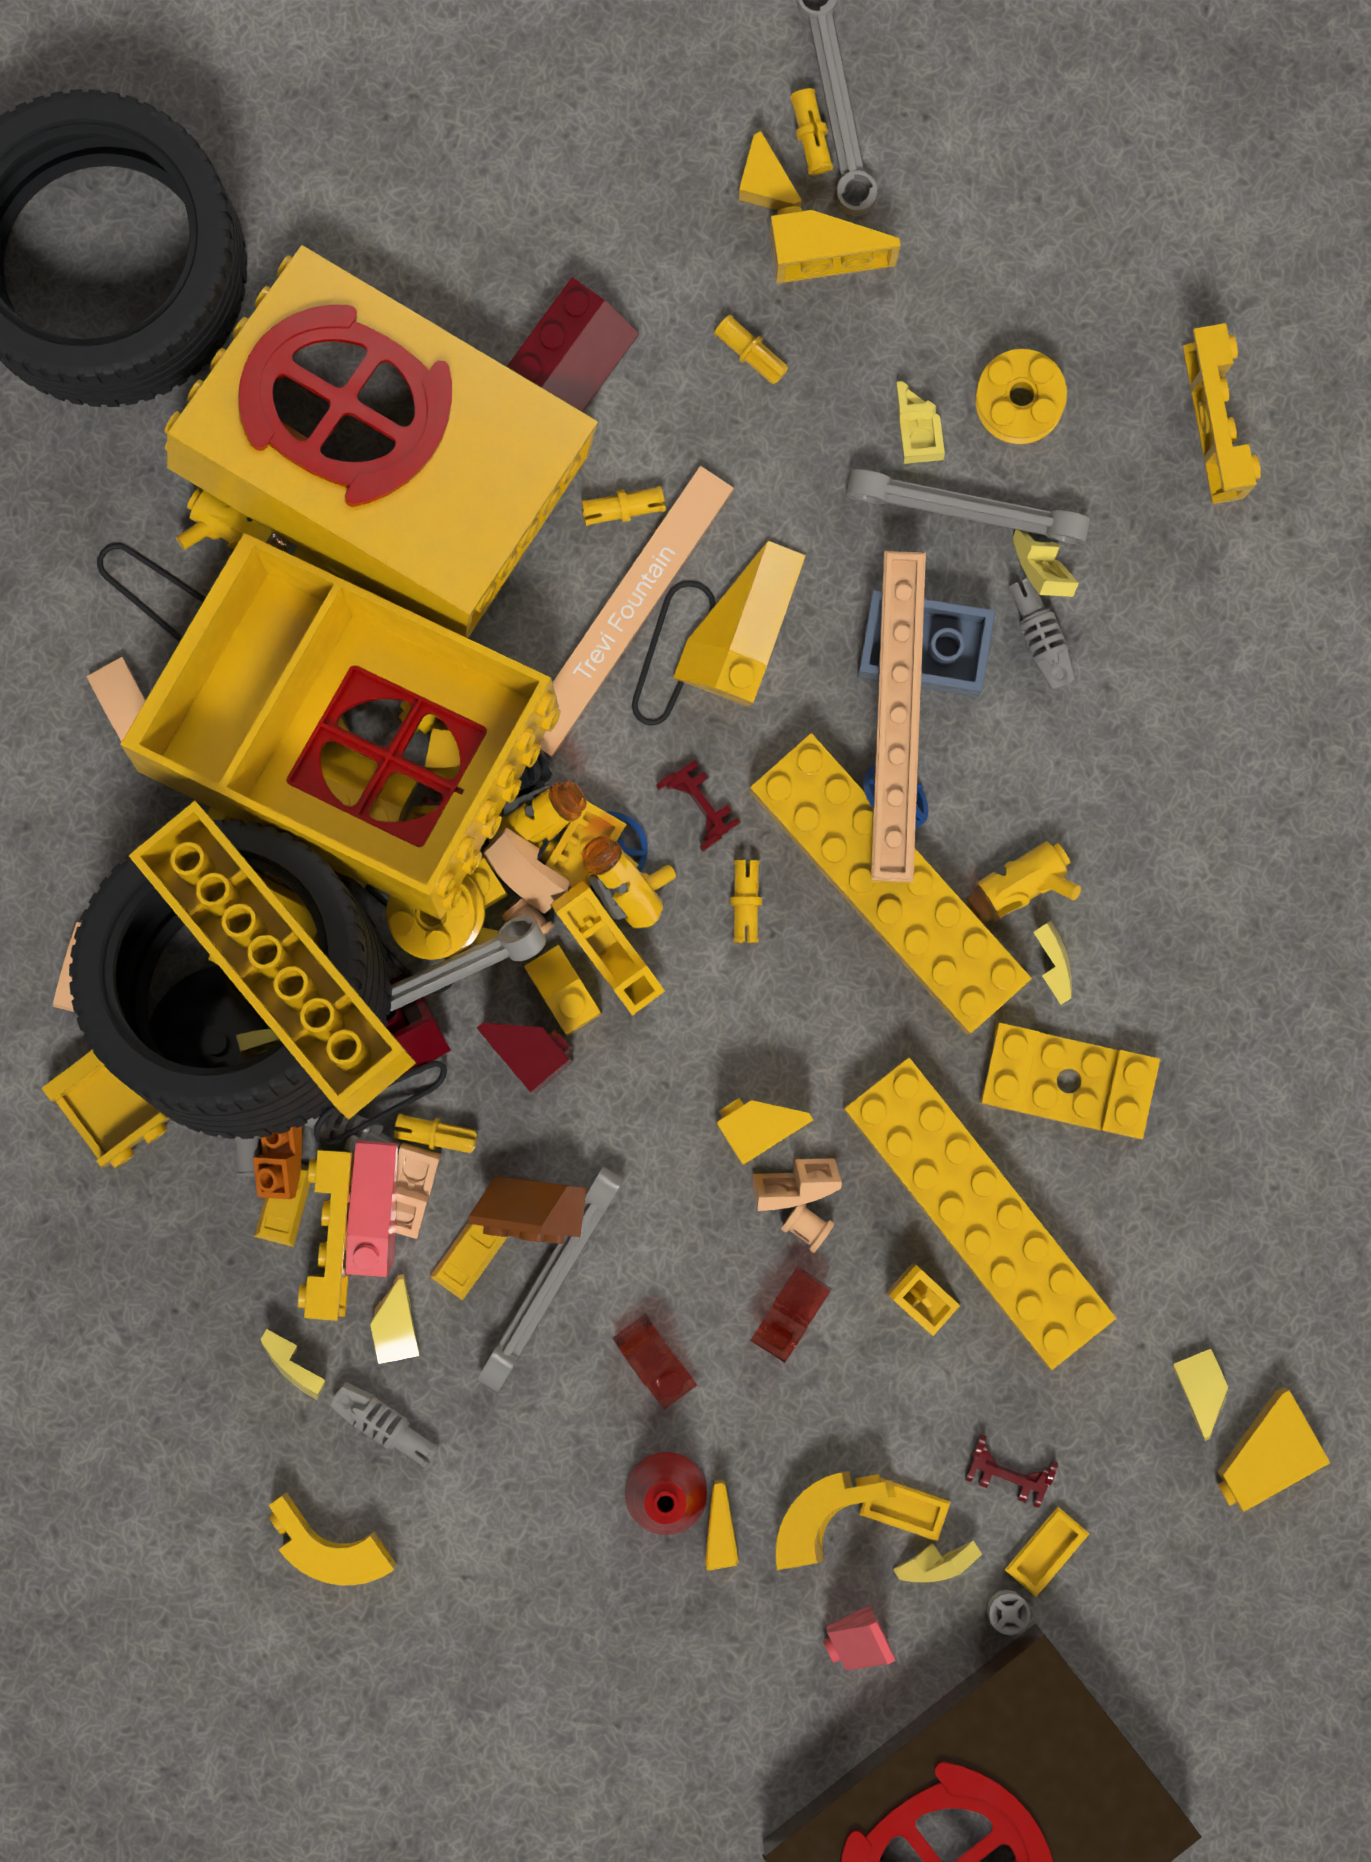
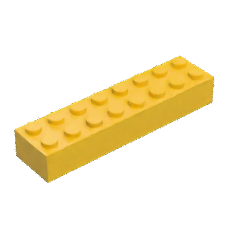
M812 733L750 787L749 793L966 1035L971 1034L1032 979L915 848L913 883L871 881L874 809L870 805L865 792Z
M193 801L128 855L328 1099L348 1120L416 1064L196 801Z
M910 1057L903 1060L843 1108V1111L1047 1368L1050 1370L1056 1368L1117 1319Z

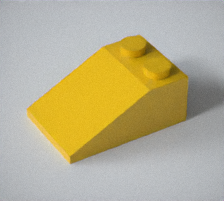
M797 206L780 209L777 211L778 215L771 216L769 240L776 284L896 266L901 247L898 237L814 210L802 211V208Z

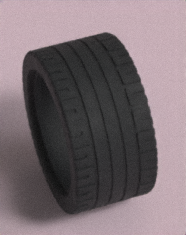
M82 89L70 90V93L58 91L51 93V96L48 97L42 95L33 98V102L28 104L25 101L15 106L16 109L12 112L6 111L0 115V361L15 376H18L29 386H34L38 391L46 395L50 393L58 400L65 402L67 399L72 404L82 406L83 403L88 404L90 407H101V405L119 407L120 404L124 403L128 406L138 404L137 401L140 400L146 402L155 399V395L160 393L162 395L172 391L171 388L176 385L180 387L188 381V377L199 373L202 370L201 366L205 362L208 364L214 358V352L217 349L220 350L226 342L224 338L227 334L230 335L234 327L233 321L239 316L241 310L240 301H243L245 295L244 283H247V270L245 268V265H247V253L244 249L246 244L241 230L242 227L209 157L201 149L195 138L191 134L189 135L186 129L178 122L174 123L169 115L163 111L158 112L154 106L146 102L140 103L137 98L128 95L122 97L120 93L108 91L107 93H102L101 90L89 89L88 92H83ZM101 166L132 169L144 173L167 186L185 204L189 222V247L185 266L175 288L154 313L139 324L123 332L91 339L67 338L42 331L30 325L15 313L5 283V250L11 229L18 215L36 193L52 181L68 173Z
M223 819L213 820L254 870L268 873L279 879L301 898L315 923L320 949L387 1028L388 1021L386 1017L390 1015L391 1003L389 1002V997H392V985L389 983L391 970L387 964L389 959L386 949L382 946L383 940L380 933L376 930V925L331 867L305 843L297 841L294 836L286 832L281 833L274 827L268 825L263 827L260 823L251 821L244 823L242 820L230 819L229 822H225ZM127 855L125 857L126 860L122 864L118 863L111 870L112 874L108 878L105 877L99 884L100 889L98 892H94L88 901L90 905L82 913L80 918L82 923L76 929L74 935L76 942L75 945H72L70 954L73 960L69 964V976L72 977L69 986L70 994L74 997L71 1002L74 1013L78 1015L76 1020L79 1028L85 1033L83 1037L88 1046L93 1049L95 1056L117 1079L166 1117L182 1126L185 1125L193 1131H202L206 1135L214 1137L220 1135L228 1139H235L236 1136L241 1139H253L254 1136L263 1138L272 1136V1133L275 1132L278 1134L288 1132L291 1127L295 1126L298 1128L307 1124V1120L311 1118L316 1119L321 1116L325 1109L333 1106V1103L282 1041L249 1061L221 1068L190 1067L167 1060L163 1056L154 1038L149 1019L150 983L162 952L173 936L185 924Z

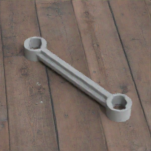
M797 0V8L800 14L809 20L841 176L837 185L836 201L844 213L851 216H861L873 208L877 197V185L873 177L864 172L833 19L837 0H828L825 5L820 6V11L811 10L805 6L802 0ZM850 181L862 182L869 188V195L864 201L860 202V206H852L842 197L845 193V187Z
M861 469L851 470L846 496L858 501L873 504L890 503L1042 534L1051 540L1074 545L1086 544L1091 520L1089 517L1075 512L1062 510L1050 512L893 480L887 475Z
M531 915L517 916L501 927L498 936L392 984V997H389V1002L391 1003L390 1012L508 957L513 961H523L535 956L546 943V938L535 918Z
M604 1166L602 1167L586 1194L581 1236H565L564 1244L558 1243L480 1373L477 1379L479 1382L496 1392L500 1391L623 1183V1177Z

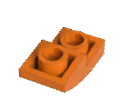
M294 1126L288 1132L281 1134L275 1132L272 1133V1136L261 1138L263 1153L253 1157L258 1198L292 1199L296 1197L302 1161V1126L298 1128Z

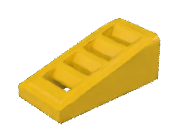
M723 1479L715 1480L712 1487L705 1557L706 1571L737 1566V1563H739L726 1482Z

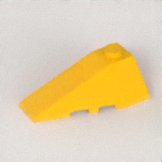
M767 541L687 639L673 679L747 707L752 705L767 668L806 555Z

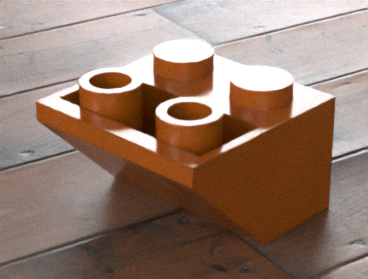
M495 1176L470 1213L468 1224L484 1226L483 1234L511 1236L526 1241L564 1244L565 1236H581L587 1188Z

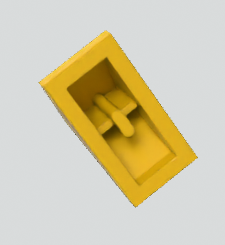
M759 131L753 135L739 188L738 200L775 210L794 206L801 207L802 200L762 132Z
M914 1263L906 1269L885 1293L932 1336L938 1332L960 1307L951 1296Z

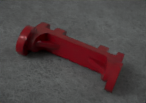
M694 760L677 773H671L655 786L658 791L665 787L668 790H678L689 794L706 817L705 842L700 846V849L704 852L723 838L722 836L739 825L741 821L737 817L727 825L723 823L721 819L733 810L727 804L715 812L698 788L699 785L709 779L707 774L703 771L693 779L688 774L699 766V763Z
M980 1434L972 1453L973 1458L965 1481L972 1482L976 1470H981L983 1473L979 1486L987 1488L992 1475L1020 1485L1021 1489L1017 1500L1026 1503L1031 1490L1036 1491L1033 1506L1039 1508L1048 1486H1051L1054 1480L1058 1463L1051 1461L1049 1467H1044L1041 1471L1025 1475L995 1462L985 1444L987 1436Z

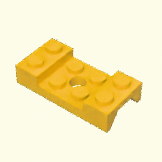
M1226 323L1195 328L1192 330L1195 342L1183 345L1182 348L1212 504L1244 499L1256 486V479H1260L1261 469L1258 456L1256 454L1251 455L1249 444L1234 447L1232 445V442L1237 441V431L1233 417L1227 418L1224 402L1229 401V388L1224 376L1234 364L1233 359L1238 357L1236 338L1234 334L1228 335Z
M997 1023L991 1059L979 1104L1135 1139H1143L1160 1059ZM1065 1069L1075 1071L1080 1078V1085L1073 1093H1064L1057 1085V1077Z
M318 1150L317 1158H310L308 1182L315 1183L314 1192L331 1193V1198L323 1202L321 1224L322 1226H328L327 1241L320 1243L318 1254V1267L325 1268V1273H314L307 1276V1281L300 1283L298 1308H305L304 1318L338 1321L339 1317L346 1316L349 1274H346V1242L355 1154L353 1152Z

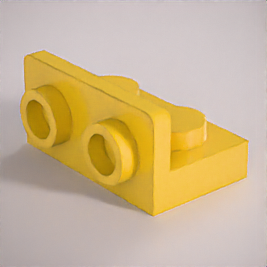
M584 799L580 807L576 806L577 817L565 826L567 829L559 843L552 839L540 858V861L544 862L547 867L570 881L569 887L571 888L582 880L590 888V876L585 871L586 862L600 848L609 844L614 846L627 825Z

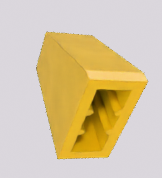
M1282 1387L1274 1392L1217 1471L1222 1479V1482L1217 1484V1487L1229 1507L1236 1504L1237 1508L1245 1512L1330 1464L1328 1457L1289 1389Z

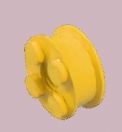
M1031 349L1010 350L995 357L983 370L975 396L977 414L986 430L999 440L1011 444L1033 443L1047 436L1058 424L1066 405L1067 386L1060 368L1048 356ZM1017 388L1027 390L1032 397L1031 403L1026 406L1014 404L1010 399L1011 391Z
M468 875L465 876L460 885L462 892L458 903L452 911L446 910L440 923L434 922L429 914L390 895L386 916L389 930L397 944L409 954L427 960L442 959L467 949L479 936L485 918L483 897L475 882Z

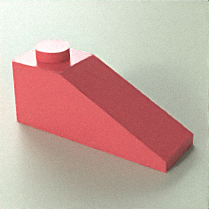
M357 1140L355 1143L347 1227L346 1274L387 1277L395 1260L398 1143Z
M870 1605L826 1626L829 1638L823 1640V1643L833 1663L841 1660L845 1670L887 1665L896 1661L888 1640Z

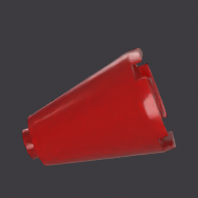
M661 1452L647 1456L633 1468L626 1482L625 1501L632 1518L642 1528L659 1535H674L689 1529L701 1517L707 1502V1485L704 1475L690 1459L677 1453ZM662 1496H669L673 1499L674 1503L662 1505L657 1501Z

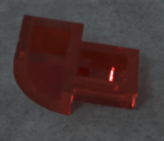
M796 1266L778 1296L775 1297L761 1319L750 1341L785 1363L832 1288Z
M646 1313L612 1337L643 1384L648 1387L664 1410L698 1386Z

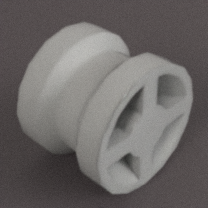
M1000 1590L993 1594L987 1603L986 1612L988 1619L1000 1633L1006 1635L1018 1634L1028 1625L1031 1614L1029 1605L1016 1591Z

